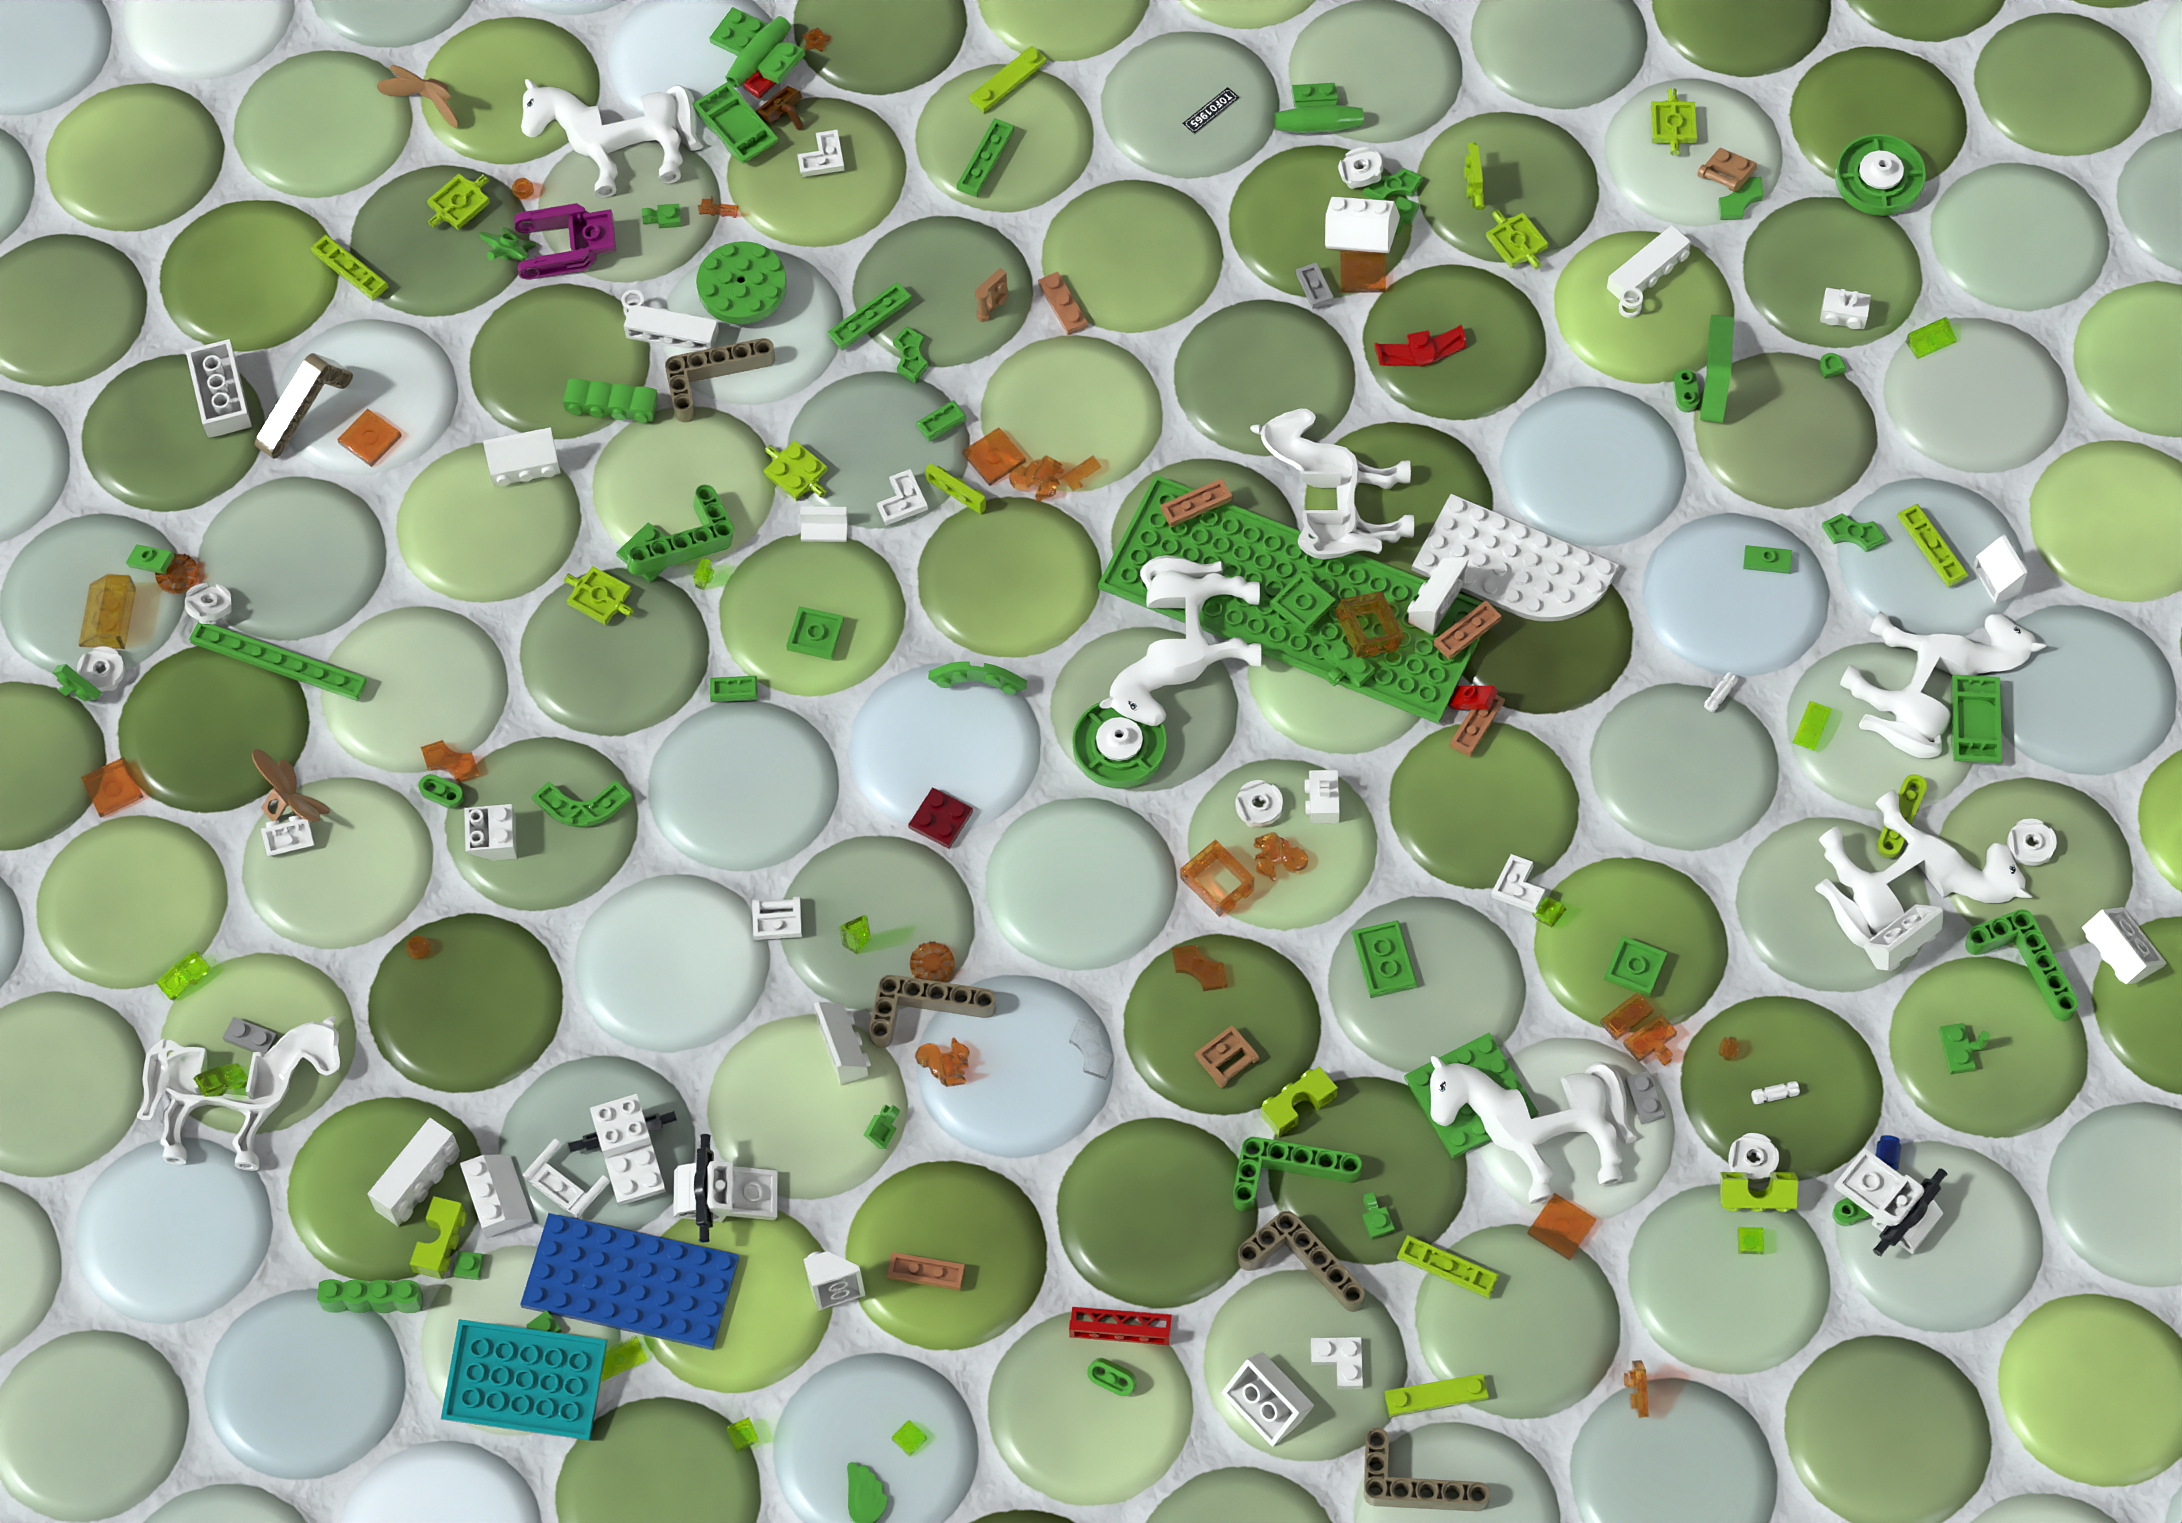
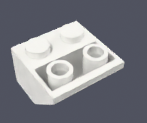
M2006 535L1998 538L1978 554L1973 565L1975 572L1995 604L2019 595L2028 573L2025 562L2019 559L2016 554L2015 545L2011 541L2009 542Z
M512 804L464 808L466 853L492 861L517 859L516 816Z

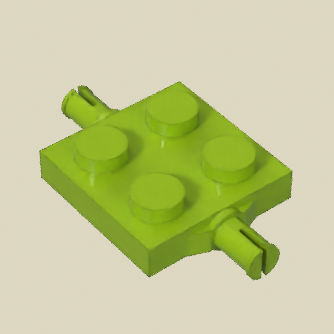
M1672 88L1667 91L1668 100L1651 101L1652 143H1668L1671 146V155H1674V153L1679 155V144L1696 143L1697 141L1695 102L1677 100V89L1673 88L1672 93Z
M1470 142L1467 145L1469 154L1465 155L1466 167H1464V180L1468 181L1466 196L1467 199H1471L1472 207H1476V210H1483L1485 205L1479 146L1476 142Z
M457 174L427 200L428 206L437 213L428 220L429 225L435 228L444 220L457 230L462 228L490 204L489 198L480 190L481 187L489 182L488 178L482 174L475 182H472Z
M1500 210L1494 211L1492 217L1498 222V225L1486 232V238L1507 265L1513 268L1522 262L1529 261L1535 270L1541 268L1542 263L1536 255L1546 250L1548 243L1527 216L1522 212L1515 217L1505 218Z
M794 440L781 452L772 445L765 449V452L773 458V461L763 471L764 475L795 501H798L805 493L811 490L820 498L823 497V494H826L827 490L821 487L818 482L828 471L827 466L797 441Z
M594 566L580 579L570 573L565 576L564 582L574 587L572 594L566 600L567 605L605 626L618 611L628 617H631V614H633L634 608L624 604V600L631 592L629 585Z

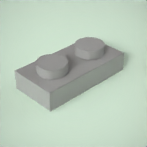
M1317 262L1296 269V276L1312 309L1333 303L1334 297Z
M233 1017L223 1036V1040L227 1043L251 1052H261L262 1054L268 1052L278 1039L276 1033Z
M1649 1071L1626 1077L1625 1083L1641 1125L1665 1118V1112Z

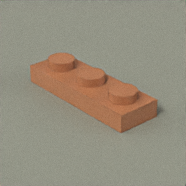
M1058 271L1038 280L1040 289L1067 335L1088 327L1086 318Z
M1221 478L1160 505V508L1170 527H1173L1232 501V494Z
M1484 601L1436 638L1433 645L1450 660L1501 621L1502 616L1487 601Z
M1496 695L1489 709H1471L1452 738L1449 747L1471 757L1502 708L1505 699Z
M892 1252L887 1279L961 1291L965 1264Z

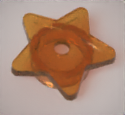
M819 28L812 29L807 34H802L803 39L806 41L805 50L815 48L822 52L823 44L830 40V36L823 35Z

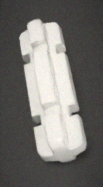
M1728 672L1723 678L1724 680L1711 693V697H1708L1705 701L1704 708L1706 710L1715 712L1719 707L1718 705L1729 694L1731 688L1736 685L1738 677L1733 673Z
M1796 1081L1788 1082L1787 1085L1779 1084L1765 1087V1090H1753L1751 1097L1754 1104L1764 1103V1100L1770 1102L1786 1098L1787 1095L1789 1097L1799 1095L1800 1088Z

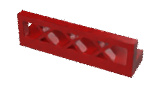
M1072 1307L1069 1338L1169 1345L1172 1314ZM1077 1314L1088 1315L1092 1322L1076 1320ZM1105 1317H1113L1117 1324L1100 1321ZM1130 1319H1138L1142 1326L1125 1323ZM1154 1321H1166V1327H1153L1150 1325Z

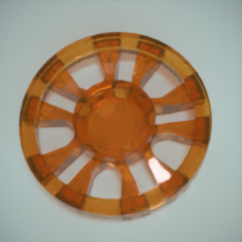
M173 553L175 555L172 560L174 564L169 565L165 574L155 572L156 581L165 592L172 594L183 593L196 584L199 577L198 566L194 559L185 553L184 555ZM176 559H182L179 563H176ZM194 566L195 571H186L188 568ZM169 579L170 581L164 586L162 582ZM186 581L187 585L181 588L179 583Z
M936 941L920 944L910 957V970L913 977L917 979H923L927 972L929 974L927 979L924 980L945 982L951 977L955 968L952 952L946 945L936 943ZM931 948L932 953L928 954L926 949ZM935 948L941 949L939 953H934ZM923 951L925 956L920 957L918 954ZM914 960L922 961V963H914ZM951 960V966L942 964L944 961ZM922 967L923 971L917 974L915 969ZM941 968L948 973L945 975L942 971H940ZM938 973L940 979L932 980V974Z

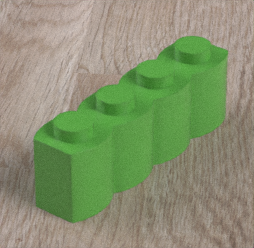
M568 379L563 404L565 411L573 415L588 413L596 418L611 416L616 420L634 419L636 422L646 423L654 421L659 397L657 390L649 387H633L626 384Z
M328 1279L319 1282L317 1300L323 1310L331 1313H339L345 1310L354 1313H365L370 1310L378 1313H390L396 1310L402 1313H416L422 1309L423 1293L419 1284L411 1280H400L395 1283L387 1280H374L368 1283L355 1279L343 1283L339 1280Z

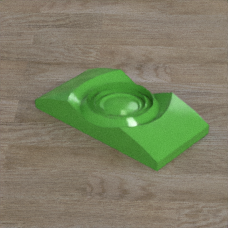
M729 82L724 83L693 103L697 114L707 128L719 137L728 152L742 164L779 142L778 137Z
M1952 675L1951 743L1953 761L2001 764L2000 677Z

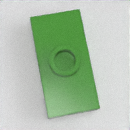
M953 400L917 421L916 426L927 441L930 442L966 421L967 418Z
M136 544L126 564L130 568L165 574L175 555L169 550Z
M1745 545L1743 569L1790 574L1792 550Z
M757 676L710 678L711 702L757 700Z

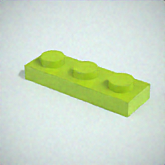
M930 463L925 468L926 481L980 515L985 511L986 498L978 489L973 490L962 479L949 475L941 466L937 467Z

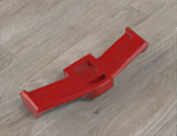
M1462 324L1432 339L1429 330L1407 334L1408 344L1374 343V349L1380 366H1427L1467 347Z

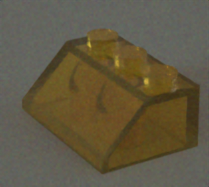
M106 574L90 584L78 644L79 647L96 648L106 646L113 649H125L136 587L130 575Z

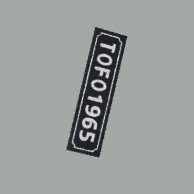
M1227 87L1182 124L1195 134L1240 97Z

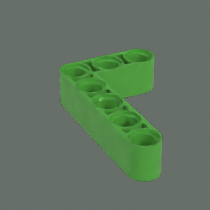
M1711 314L1706 380L1700 412V420L1723 423L1732 367L1734 317Z
M700 485L695 492L693 507L702 526L633 546L629 551L627 569L630 573L642 575L723 551L731 546L734 526L712 486Z
M2024 909L2016 910L1971 928L1965 941V948L1970 954L1981 955L2015 942L2055 1018L2060 1021H2068L2073 1017L2078 1007V998L2031 912ZM2016 922H2023L2026 926H2019ZM1994 930H2001L2004 935H1999ZM1972 938H1979L1983 943H1976ZM2027 942H2033L2037 947H2031ZM2038 963H2045L2048 967L2043 968ZM2049 983H2055L2059 988H2053ZM2060 1004H2066L2070 1009H2064Z
M1249 1137L1242 1144L1234 1186L1233 1204L1242 1212L1249 1211L1254 1207L1262 1168L1353 1183L1360 1178L1362 1161L1353 1153L1260 1137ZM1250 1148H1255L1259 1152L1255 1155L1249 1154L1247 1150ZM1275 1152H1279L1283 1155V1157L1280 1159H1275L1271 1155ZM1303 1156L1307 1158L1308 1161L1305 1163H1299L1295 1159L1297 1157ZM1322 1161H1329L1332 1165L1330 1167H1323L1320 1163ZM1353 1165L1356 1167V1170L1347 1171L1344 1167ZM1245 1171H1252L1255 1175L1253 1177H1245L1243 1173ZM1246 1193L1251 1197L1248 1200H1241L1238 1196Z

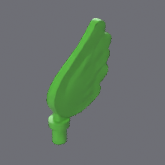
M850 1462L847 1465L848 1510L851 1521L853 1523H876L883 1515L888 1502L887 1496L883 1494V1484L876 1479L875 1474L871 1473L866 1465L858 1467L856 1463Z

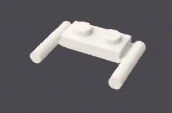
M554 1139L522 1176L561 1208L571 1213L575 1218H578L610 1180L602 1175L593 1187L585 1193L546 1163L562 1145L557 1139Z

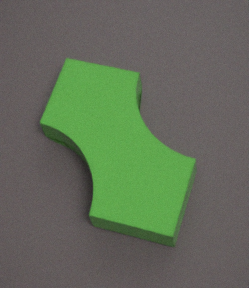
M1403 168L1397 174L1381 176L1379 182L1367 185L1363 190V195L1373 200H1386L1395 195L1413 197L1423 182V177Z
M1750 177L1738 192H1733L1725 197H1719L1720 220H1741L1744 216V210L1750 204L1763 200L1761 177Z
M905 326L893 340V345L901 354L897 372L916 383L929 368L927 361L920 354L924 336Z
M1841 513L1822 523V528L1833 544L1850 542L1868 552L1886 542L1885 536L1874 521L1858 523Z

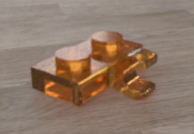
M1661 1014L1625 1039L1623 1045L1638 1062L1655 1052L1661 1064L1666 1066L1672 1061L1670 1057L1673 1054L1664 1044L1677 1036V1031Z
M1642 1360L1632 1361V1370L1624 1373V1385L1633 1388L1634 1393L1629 1395L1631 1409L1636 1410L1638 1418L1649 1417L1646 1369Z

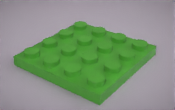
M1490 1033L1439 1057L1446 1065L1460 1063L1477 1068L1506 1090L1517 1089L1524 1098L1530 1118L1533 1119L1538 1116L1536 1107ZM1429 1062L1405 1074L1404 1079L1450 1156L1454 1159L1491 1140V1137L1486 1132L1481 1117L1468 1103H1465L1459 1109L1454 1122L1448 1126H1442L1433 1121L1431 1117L1430 1081L1435 1068L1432 1062Z

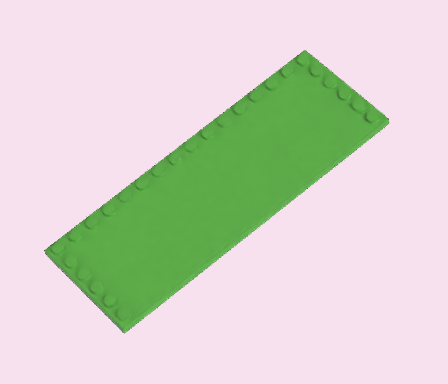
M1158 475L1154 476L1098 583V589L1147 608V587L1142 581L1140 570L1148 561L1164 555L1181 557L1200 564H1213L1221 561L1224 567L1222 576L1226 578L1242 576L1246 582H1259V605L1249 604L1243 598L1228 594L1211 596L1205 600L1199 615L1203 631L1225 640L1241 637L1247 644L1259 643L1261 644V654L1326 680L1329 678L1328 673L1334 667L1324 660V655L1341 640L1375 668V672L1360 687L1356 686L1347 677L1342 678L1338 685L1436 724L1440 723L1480 637L1450 660L1433 645L1434 640L1477 608L1482 602L1458 594L1432 635L1408 623L1409 613H1407L1412 600L1416 601L1418 599L1421 585L1424 582L1428 583V581L1355 552L1331 559L1314 558L1306 554L1298 545L1301 531L1230 503H1225L1170 527L1161 511L1160 505L1187 494L1194 489ZM1300 572L1336 599V604L1305 634L1270 607V601ZM1147 608L1186 624L1185 608Z

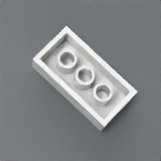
M230 339L185 350L202 424L207 437L211 438L252 427L238 364Z
M431 1118L426 1121L367 1193L376 1212L398 1227L402 1222H406L411 1217L413 1208L418 1202L421 1203L425 1200L431 1186L437 1184L442 1179L444 1170L449 1164H454L459 1157L460 1149L452 1132Z

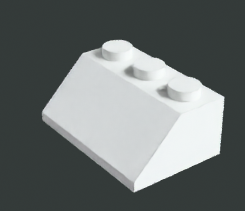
M1331 197L1326 212V249L1389 253L1400 219L1395 202Z
M551 427L483 440L493 486H506L519 481L527 482L535 478L552 477L555 474L561 473Z
M1465 557L1443 558L1439 565L1435 564L1433 566L1428 583L1424 582L1421 585L1418 599L1416 601L1412 600L1407 609V613H1409L1408 623L1432 635L1434 634L1466 582L1469 559Z
M1916 904L1863 944L1876 969L1892 971L1900 965V961L1904 958L1918 952L1917 948L1934 940L1936 934L1942 930L1943 910L1941 907Z
M2123 907L2102 909L2082 927L2086 933L2087 940L2099 949L2101 958L2116 971V977L2125 984L2137 983L2167 964Z
M814 1003L818 1025L840 1085L867 1077V1067L871 1065L867 1053H861L859 1046H862L863 1043L859 1032L854 1033L851 1026L855 1024L851 1010L846 1012L842 1003Z
M481 1155L460 1163L486 1238L533 1222L510 1155Z
M821 1251L813 1252L808 1255V1258L803 1259L818 1311L865 1296L861 1271L858 1265L828 1251L823 1253Z
M1264 1352L1248 1358L1221 1392L1272 1447L1297 1427L1314 1407V1404Z

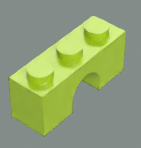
M1320 1066L1314 1070L1309 1069L1295 1084L1293 1082L1287 1084L1275 1098L1271 1096L1266 1099L1261 1107V1117L1280 1138L1298 1125L1299 1115L1293 1109V1105L1296 1102L1308 1101L1319 1110L1337 1097L1338 1088Z
M1720 1172L1719 1201L1722 1208H1726L1728 1211H1739L1741 1208L1765 1211V1208H1775L1777 1211L1787 1212L1790 1209H1797L1798 1179L1795 1172H1770L1769 1184L1761 1191H1753L1748 1188V1178L1745 1172Z
M433 1196L426 1221L429 1227L440 1230L441 1234L433 1243L417 1241L410 1261V1266L414 1273L442 1279L444 1272H448L451 1258H449L451 1251L456 1249L459 1241V1236L457 1235L459 1228L463 1227L466 1222L467 1213L462 1203Z

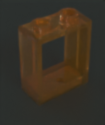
M1383 591L1342 599L1335 611L1357 658L1364 656L1372 657L1382 652L1392 653L1399 648L1405 637ZM1376 612L1387 635L1367 639L1356 616Z
M1216 839L1180 868V879L1219 917L1225 912L1229 913L1237 904L1236 902L1242 897L1247 898L1254 891L1255 877ZM1217 859L1242 883L1221 902L1214 898L1195 879Z

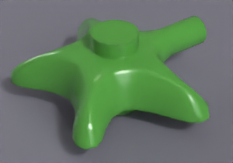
M505 227L502 228L501 235L479 232L481 239L493 248V250L487 253L489 260H494L497 257L506 260L511 258L525 260L529 256L525 250L534 248L537 245L534 241L519 239Z

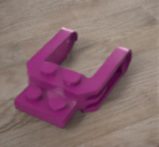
M574 203L521 212L514 217L515 230L519 233H532L569 226L571 251L537 256L535 259L520 262L518 264V275L522 279L532 280L586 271L596 260V254L616 251L614 219L611 209L589 213L584 207Z

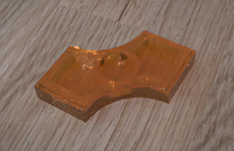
M443 740L420 747L429 771H446L454 777L457 783L479 776L472 752H454L445 745Z
M1196 944L1172 948L1176 973H1185L1193 976L1199 981L1203 991L1227 988L1224 964L1222 962H1212L1204 958L1199 953Z

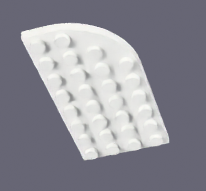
M1450 494L1412 565V571L1429 577L1435 564L1439 565L1443 558L1465 557L1469 559L1467 578L1460 590L1461 592L1482 601H1487L1489 604L1526 619L1560 621L1578 616L1593 607L1606 593L1619 565Z

